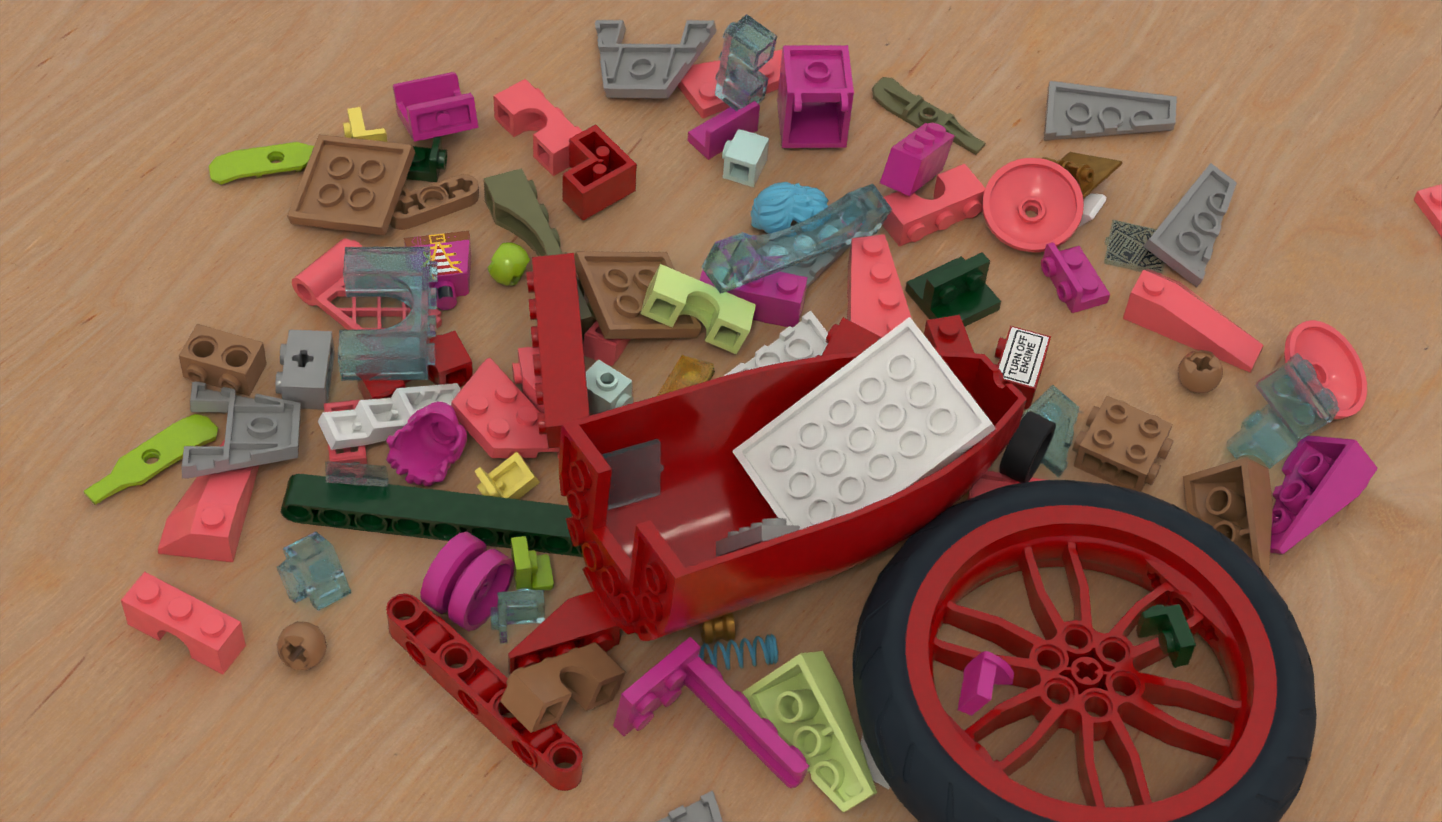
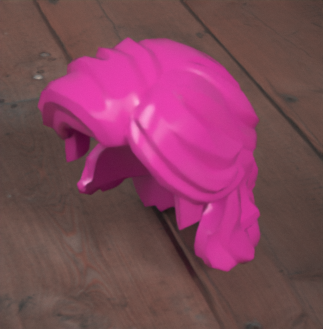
M438 401L417 410L402 429L397 430L393 436L389 435L386 439L390 448L386 458L387 462L391 464V468L397 469L396 473L398 475L407 474L405 480L409 484H423L424 487H430L435 482H442L446 477L447 470L451 468V464H454L460 458L466 445L467 432L459 424L455 410L451 405Z

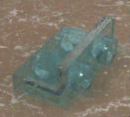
M1298 353L1293 355L1287 363L1258 380L1255 384L1256 388L1297 442L1330 423L1339 411L1338 402L1333 392L1322 386L1316 377V371L1312 364L1305 359L1303 360Z

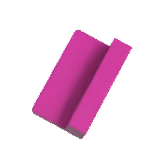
M753 101L742 108L737 103L690 130L687 141L709 160L723 152L727 140H733L738 129L751 133L758 131L760 105Z

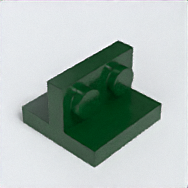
M983 252L966 260L960 256L906 282L905 291L929 319L960 315L965 327L1000 310L1001 300L986 284L990 260Z

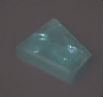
M1052 384L1022 414V418L1027 412L1031 411L1056 424L1053 438L1041 463L1057 477H1060L1067 468V454L1072 444L1073 427L1077 421L1080 407Z

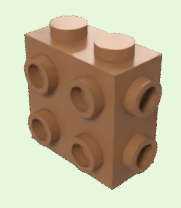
M1106 396L1100 408L1096 406L1092 408L1086 425L1089 426L1087 433L1080 431L1072 448L1073 451L1077 452L1074 467L1117 486L1142 492L1145 484L1153 485L1161 467V465L1156 464L1158 458L1160 457L1165 460L1174 440L1168 438L1173 424L1162 420L1156 415H1151L1132 407L1124 401Z

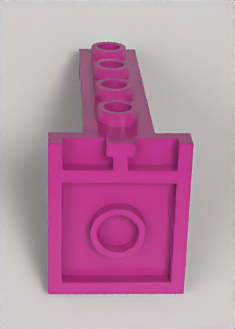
M691 637L687 638L621 693L613 726L623 737L634 728L637 731L643 729L654 717L653 712L662 704L665 707L670 706L682 693L681 688L686 685L787 787L795 788L804 780L809 765L806 763L802 752L795 746H789L778 735V731L772 722L766 718H761L751 708L748 699L741 692L733 691L723 681L720 671L714 665L706 664L698 656L701 647Z

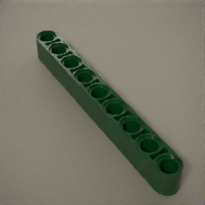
M295 474L288 480L280 511L284 518L295 523L449 541L459 533L469 532L482 540L487 546L510 549L511 538L526 536L528 551L535 550L536 552L583 557L581 545L573 546L566 518L571 517L572 513L568 505L385 484L384 486V483L378 484L374 482L361 483L357 481L359 484H356V481L345 479L340 480L342 483H336L335 480L340 478Z

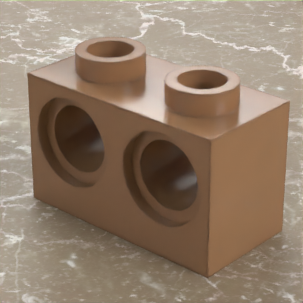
M196 324L179 354L184 378L192 382H202L219 388H232L237 393L250 396L267 365L263 342Z

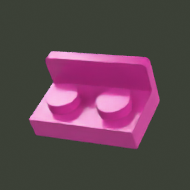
M1054 242L1046 244L1044 256L1041 259L1042 271L1046 277L1051 279L1056 287L1059 299L1066 303L1071 313L1108 303L1110 293L1080 246L1059 251Z

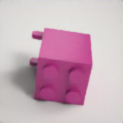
M783 45L777 96L782 148H846L854 97L848 45Z

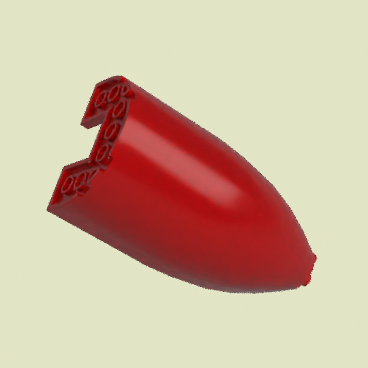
M937 351L996 429L941 470L890 497L851 513L720 557H716V541L727 538L728 532L739 531V528L751 527L752 523H762L763 519L778 518L732 451L862 352L837 353L737 372L564 423L561 426L559 483L561 496H567L568 506L572 513L571 517L566 518L573 546L581 545L583 558L587 565L582 570L590 587L597 593L611 619L628 635L636 632L640 641L655 640L824 581L872 559L912 536L959 501L992 466L1020 425L1026 397L1012 383L1003 385L1004 377L1001 370L985 354Z

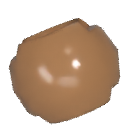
M1205 350L1191 351L1181 360L1178 367V375L1181 384L1189 391L1208 393L1221 382L1223 368L1220 360L1212 352Z
M297 621L282 630L277 642L278 656L286 666L295 670H308L318 665L325 656L327 648L325 635L318 626L309 622Z

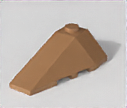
M1245 457L1183 476L1188 513L1213 526L1215 530L1220 531L1257 564L1269 579L1273 510L1269 468Z

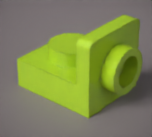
M526 536L511 538V558L514 561V580L517 594L553 589L554 580L549 555H536L535 550L528 551Z

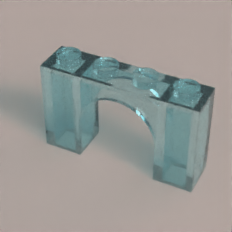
M345 247L343 277L346 297H391L404 302L411 308V312L403 321L389 328L340 330L338 363L341 381L428 380L429 365H435L436 363L435 343H430V337H436L437 333L436 315H431V309H437V288H431L432 282H438V261H431L430 247Z

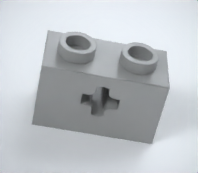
M289 330L287 344H281L280 364L284 365L283 372H277L275 381L276 393L282 394V399L300 402L301 409L324 410V403H328L335 355L332 331Z

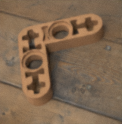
M460 174L409 192L404 184L390 225L399 230L410 229L468 208L479 199L478 181L471 175ZM429 198H438L442 201L436 206H429L424 203Z

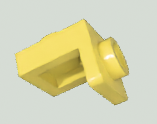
M361 107L347 109L349 122L343 123L345 137L387 142V134L384 128L365 130Z
M515 452L488 474L481 467L474 471L481 481L477 488L484 496L520 499L540 483L518 452Z

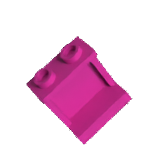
M455 72L393 85L397 115L414 142L479 128L474 96L471 93L461 94L458 76Z

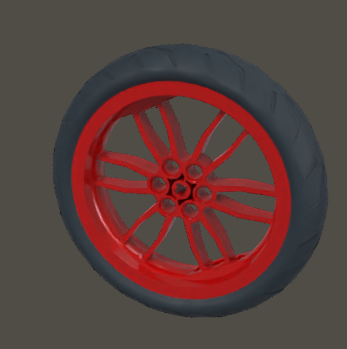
M1043 480L996 488L953 505L909 537L883 568L863 607L857 626L853 651V685L863 736L877 768L897 799L919 822H1279L1297 796L1311 758L1317 715L1314 672L1306 644L1293 614L1288 609V605L1257 564L1224 534L1176 505L1143 492L1104 483L1074 480ZM1065 567L1074 603L1073 621L1064 622L1045 591L1038 568ZM1083 569L1119 577L1148 590L1150 593L1138 600L1109 633L1098 632L1092 627L1089 586ZM1021 571L1031 611L1045 639L1001 617L960 606L957 603L967 594L989 581ZM1180 604L1192 636L1198 633L1209 644L1219 660L1228 681L1232 699L1189 682L1138 672L1169 656L1162 652L1158 637L1133 646L1127 639L1135 626L1138 625L1141 613L1155 605L1172 606ZM943 624H949L993 642L1016 656L996 655L1007 662L1012 668L1014 678L1011 685L1028 689L996 705L966 730H963L945 712L939 700L934 683L933 661L964 672V668L982 652L939 640L937 637ZM1069 645L1076 646V647H1078L1079 649H1074V648L1070 647ZM1106 658H1111V659L1115 660L1116 662L1109 661V660L1106 659ZM1041 665L1048 666L1052 670L1045 669ZM1116 691L1122 692L1127 696H1122L1118 694ZM1050 699L1058 700L1062 704L1054 703ZM1152 704L1180 707L1228 721L1232 724L1228 740L1179 721ZM1087 712H1093L1099 717H1093ZM1031 715L1040 723L1026 741L1000 762L998 760L993 761L987 750L978 743L995 730ZM1124 723L1168 745L1214 758L1218 761L1193 787L1175 796L1152 802L1140 756ZM1065 728L1071 730L1075 734L1078 779L1086 805L1074 804L1045 796L1015 782L1008 776L1027 764L1058 729ZM1104 740L1124 774L1134 806L1105 807L1094 763L1095 741Z

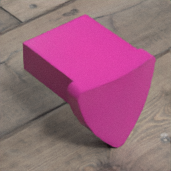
M984 651L976 656L964 668L958 710L972 716L991 701L994 685H1011L1014 672L1009 664L989 651Z

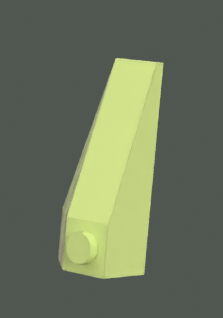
M823 651L800 653L743 691L751 708L761 718H766L772 722L778 731V735L789 746H795L802 752L806 763L809 765L808 772L811 774V780L842 812L849 811L877 793L842 687Z

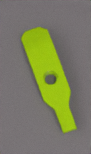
M292 142L228 152L215 157L210 163V177L213 182L222 185L244 177L256 176V178H260L265 174L294 170L295 172H301V169L307 166L314 146ZM275 160L281 161L280 163H272Z
M194 414L181 419L119 458L112 472L84 490V494L94 505H97L107 497L128 487L142 486L164 469L180 461L183 458L184 446H203L215 441L218 427L207 416ZM150 458L159 459L157 462L152 464L146 463V461Z

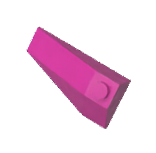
M1304 435L1284 463L1282 471L1285 474L1282 485L1276 486L1273 492V497L1276 501L1272 510L1270 553L1284 554L1357 498L1367 487L1378 468L1356 440Z

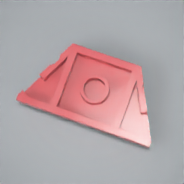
M491 358L486 359L451 402V406L455 410L460 424L491 458H509L515 452H518L523 458H537L538 452H557L559 458L560 447L548 448L547 434H539L537 413H540V411Z

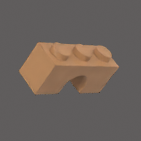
M595 642L581 648H573L569 652L554 658L548 657L532 666L516 669L507 679V687L500 702L532 733L559 722L570 698L575 700L585 711L613 701L626 672Z

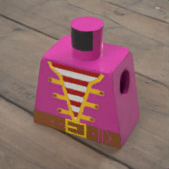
M469 230L404 238L407 266L420 299H435L436 306L442 310L454 308L457 304L456 297L466 296L470 288L471 244Z

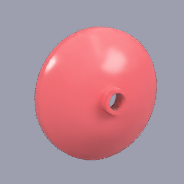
M1023 158L1004 165L994 173L985 188L982 207L989 229L1001 242L1020 251L1043 252L1045 251L1046 244L1054 242L1056 247H1058L1075 233L1081 222L1084 202L1079 184L1065 168L1055 162L1042 158ZM1027 211H1033L1036 213L1037 216L1031 218L1028 217L1025 213Z
M1309 320L1295 326L1289 332L1285 342L1284 361L1288 377L1298 395L1312 409L1329 418L1345 419L1359 412L1366 400L1367 380L1363 365L1352 345L1339 331L1324 322Z

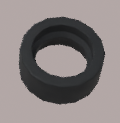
M1027 412L1005 449L999 466V472L1020 483L1029 482L1046 454L1053 438L1056 424L1034 412Z

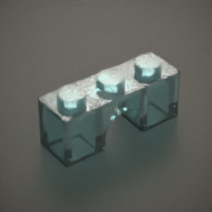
M746 14L737 23H730L723 33V49L719 55L721 61L715 78L717 80L715 96L736 111L753 101L759 104L765 99L769 78L762 74L759 69L773 58L777 35Z

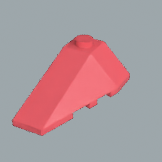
M1145 269L1130 293L1123 319L1193 349L1212 352L1219 360L1251 372L1263 348V344L1181 282L1153 270Z
M224 439V441L222 442V444L220 445L221 447L224 446L225 439ZM259 465L197 477L168 516L159 543L158 553L233 562Z

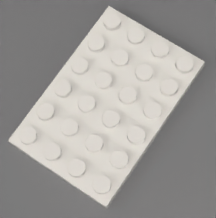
M909 317L732 452L777 517L786 519V525H800V529L851 513L898 493L941 470L996 428Z

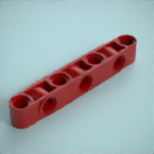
M406 593L397 594L388 601L386 611L389 634L424 671L522 762L533 768L552 787L557 790L567 791L579 785L583 775L582 750L556 723L531 733L516 717L507 718L502 716L506 713H511L500 702L507 687L506 682L508 678L447 622L435 615L415 596ZM405 616L411 617V618L406 619V620H400V619H399V618L405 617ZM453 664H462V665H464V666H462V667H460V668H451V667H450V666L453 665ZM565 762L570 763L573 766L570 768L563 769L559 768L556 765Z

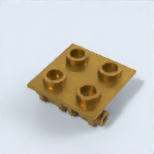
M1069 152L1061 160L1057 161L1056 159L1042 157V159L1059 164L1070 172L1079 184L1083 198L1088 196L1092 190L1123 164L1119 160Z

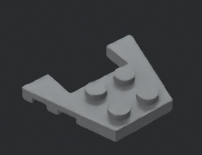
M596 20L595 27L598 36L597 42L600 51V64L606 97L669 98L715 35L717 29L714 20H687L680 44H622L626 30L623 20Z
M192 382L191 412L228 413L224 446H184L182 479L298 458L301 419L300 402L256 394L255 399L237 396L236 390L223 387L221 392L206 389V383Z

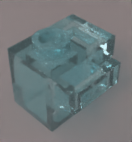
M1269 404L1260 411L1257 409L1247 416L1242 422L1241 430L1227 441V449L1236 459L1243 455H1254L1260 458L1269 469L1298 446L1297 438L1284 425L1278 414Z
M315 531L282 548L286 560L277 566V570L292 602L297 603L309 597L312 605L317 610H320L352 593L334 546L318 532Z

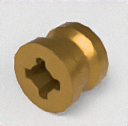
M733 612L699 624L703 644H712L716 639H723L726 642H729L731 639L735 640Z

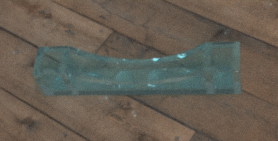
M871 184L847 193L818 214L787 229L764 235H749L741 232L719 240L712 246L701 268L719 293L722 294L849 245L852 238L877 234L892 208L875 185Z

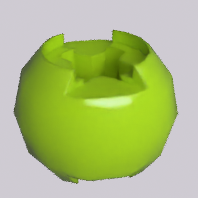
M512 242L502 243L491 258L492 262L487 268L491 277L497 283L513 286L518 283L524 274L530 258L520 245Z

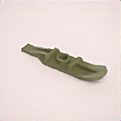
M882 77L872 87L873 99L887 111L914 127L919 128L925 123L939 124L946 128V132L955 135L954 143L975 155L985 147V142L963 128L953 114H947L926 102L920 95L916 96L907 91L895 79ZM924 114H930L932 117H927Z

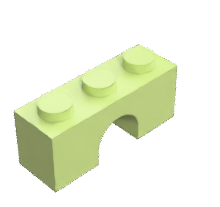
M660 264L647 288L640 314L670 327L674 326L679 315L693 316L700 320L706 328L705 342L737 354L750 332L756 304Z

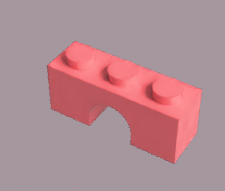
M524 79L494 95V118L513 137L526 131H537L533 134V157L552 176L570 167L569 138L581 133L582 130L567 120L561 109L554 107L545 98L540 89L534 88Z
M962 164L937 175L933 200L923 199L916 195L915 192L908 196L897 191L882 197L880 204L881 213L878 221L899 247L910 242H917L928 234L938 230H945L952 224L966 218H973L981 213L983 210L982 203L985 187L966 164Z
M146 572L140 576L121 599L128 625L158 641L161 640L166 632L173 634L187 646L192 659L221 674L227 671L246 646L241 621Z

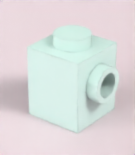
M738 129L733 140H727L723 149V178L754 187L767 161L769 138Z
M599 359L586 371L589 411L591 413L598 414L633 403L631 379Z

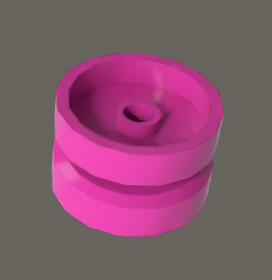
M469 532L459 533L448 541L431 563L421 587V601L440 614L448 613V617L452 622L468 632L476 630L490 618L505 597L513 578L514 561L496 549L487 550V545Z

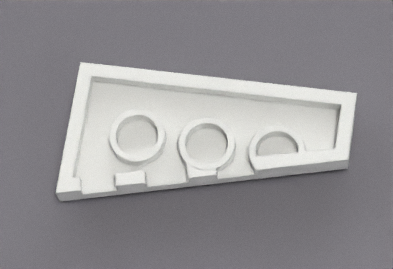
M810 310L802 316L801 322L793 328L791 326L780 333L776 341L768 347L766 345L755 352V357L745 364L740 363L726 375L822 355L828 344L826 343L828 332Z

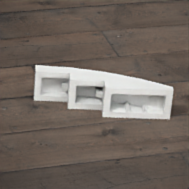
M458 383L396 388L391 398L360 400L354 410L323 412L318 420V424L331 450L386 441L389 435L393 436L397 430L402 429L417 410L438 401L451 405L452 400L461 389Z

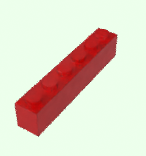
M574 253L532 257L533 271L526 272L528 292H535V298L529 299L530 319L537 320V326L531 327L533 348H539L540 354L533 355L535 376H541L542 383H535L537 405H544V412L537 413L540 435L547 434L548 448L560 447L562 424L590 416Z

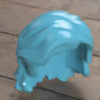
M775 183L763 189L754 199L750 212L752 218L751 226L770 234L783 232L793 235L794 228L791 226V222L795 220L801 230L811 233L821 223V219L827 216L829 212L827 203L829 200L817 188L800 186L799 183Z

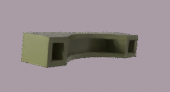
M522 168L484 178L485 203L496 225L512 232L525 241L537 256L567 254V252L562 253L560 249L561 243L556 228H550L548 224L549 216L545 205L539 204L537 201V190L533 180H527ZM577 277L582 337L584 340V334L597 319L590 303H586L584 299V289L579 277Z

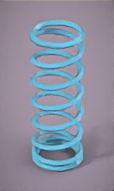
M767 634L765 644L761 637L756 636L753 641V648L745 637L741 640L740 649L732 639L728 642L726 651L723 644L717 641L714 645L713 653L709 645L704 643L699 657L704 661V649L706 647L711 664L717 668V648L719 645L726 669L729 671L731 643L735 648L741 669L743 668L744 642L748 646L754 667L757 665V640L760 641L767 665L778 662V648L775 636Z

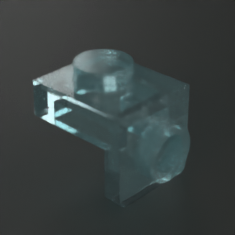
M522 588L516 591L498 592V607H491V629L499 630L500 643H508L507 625L542 623L545 620L544 590Z

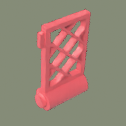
M342 239L292 279V286L295 292L306 304L320 307L379 356L392 353L391 350L382 344V337H403V344L395 350L397 351L402 347L422 342L442 324V319L440 318L441 311L427 300L423 303L419 302L366 260L364 248L355 240ZM364 274H368L377 281V287H356V281ZM336 297H352V308H337L331 301ZM356 297H377V308H356ZM381 297H397L402 301V308H381ZM356 317H377V328H362L356 323ZM381 317H402V328H381ZM406 317H422L428 323L422 328H407Z

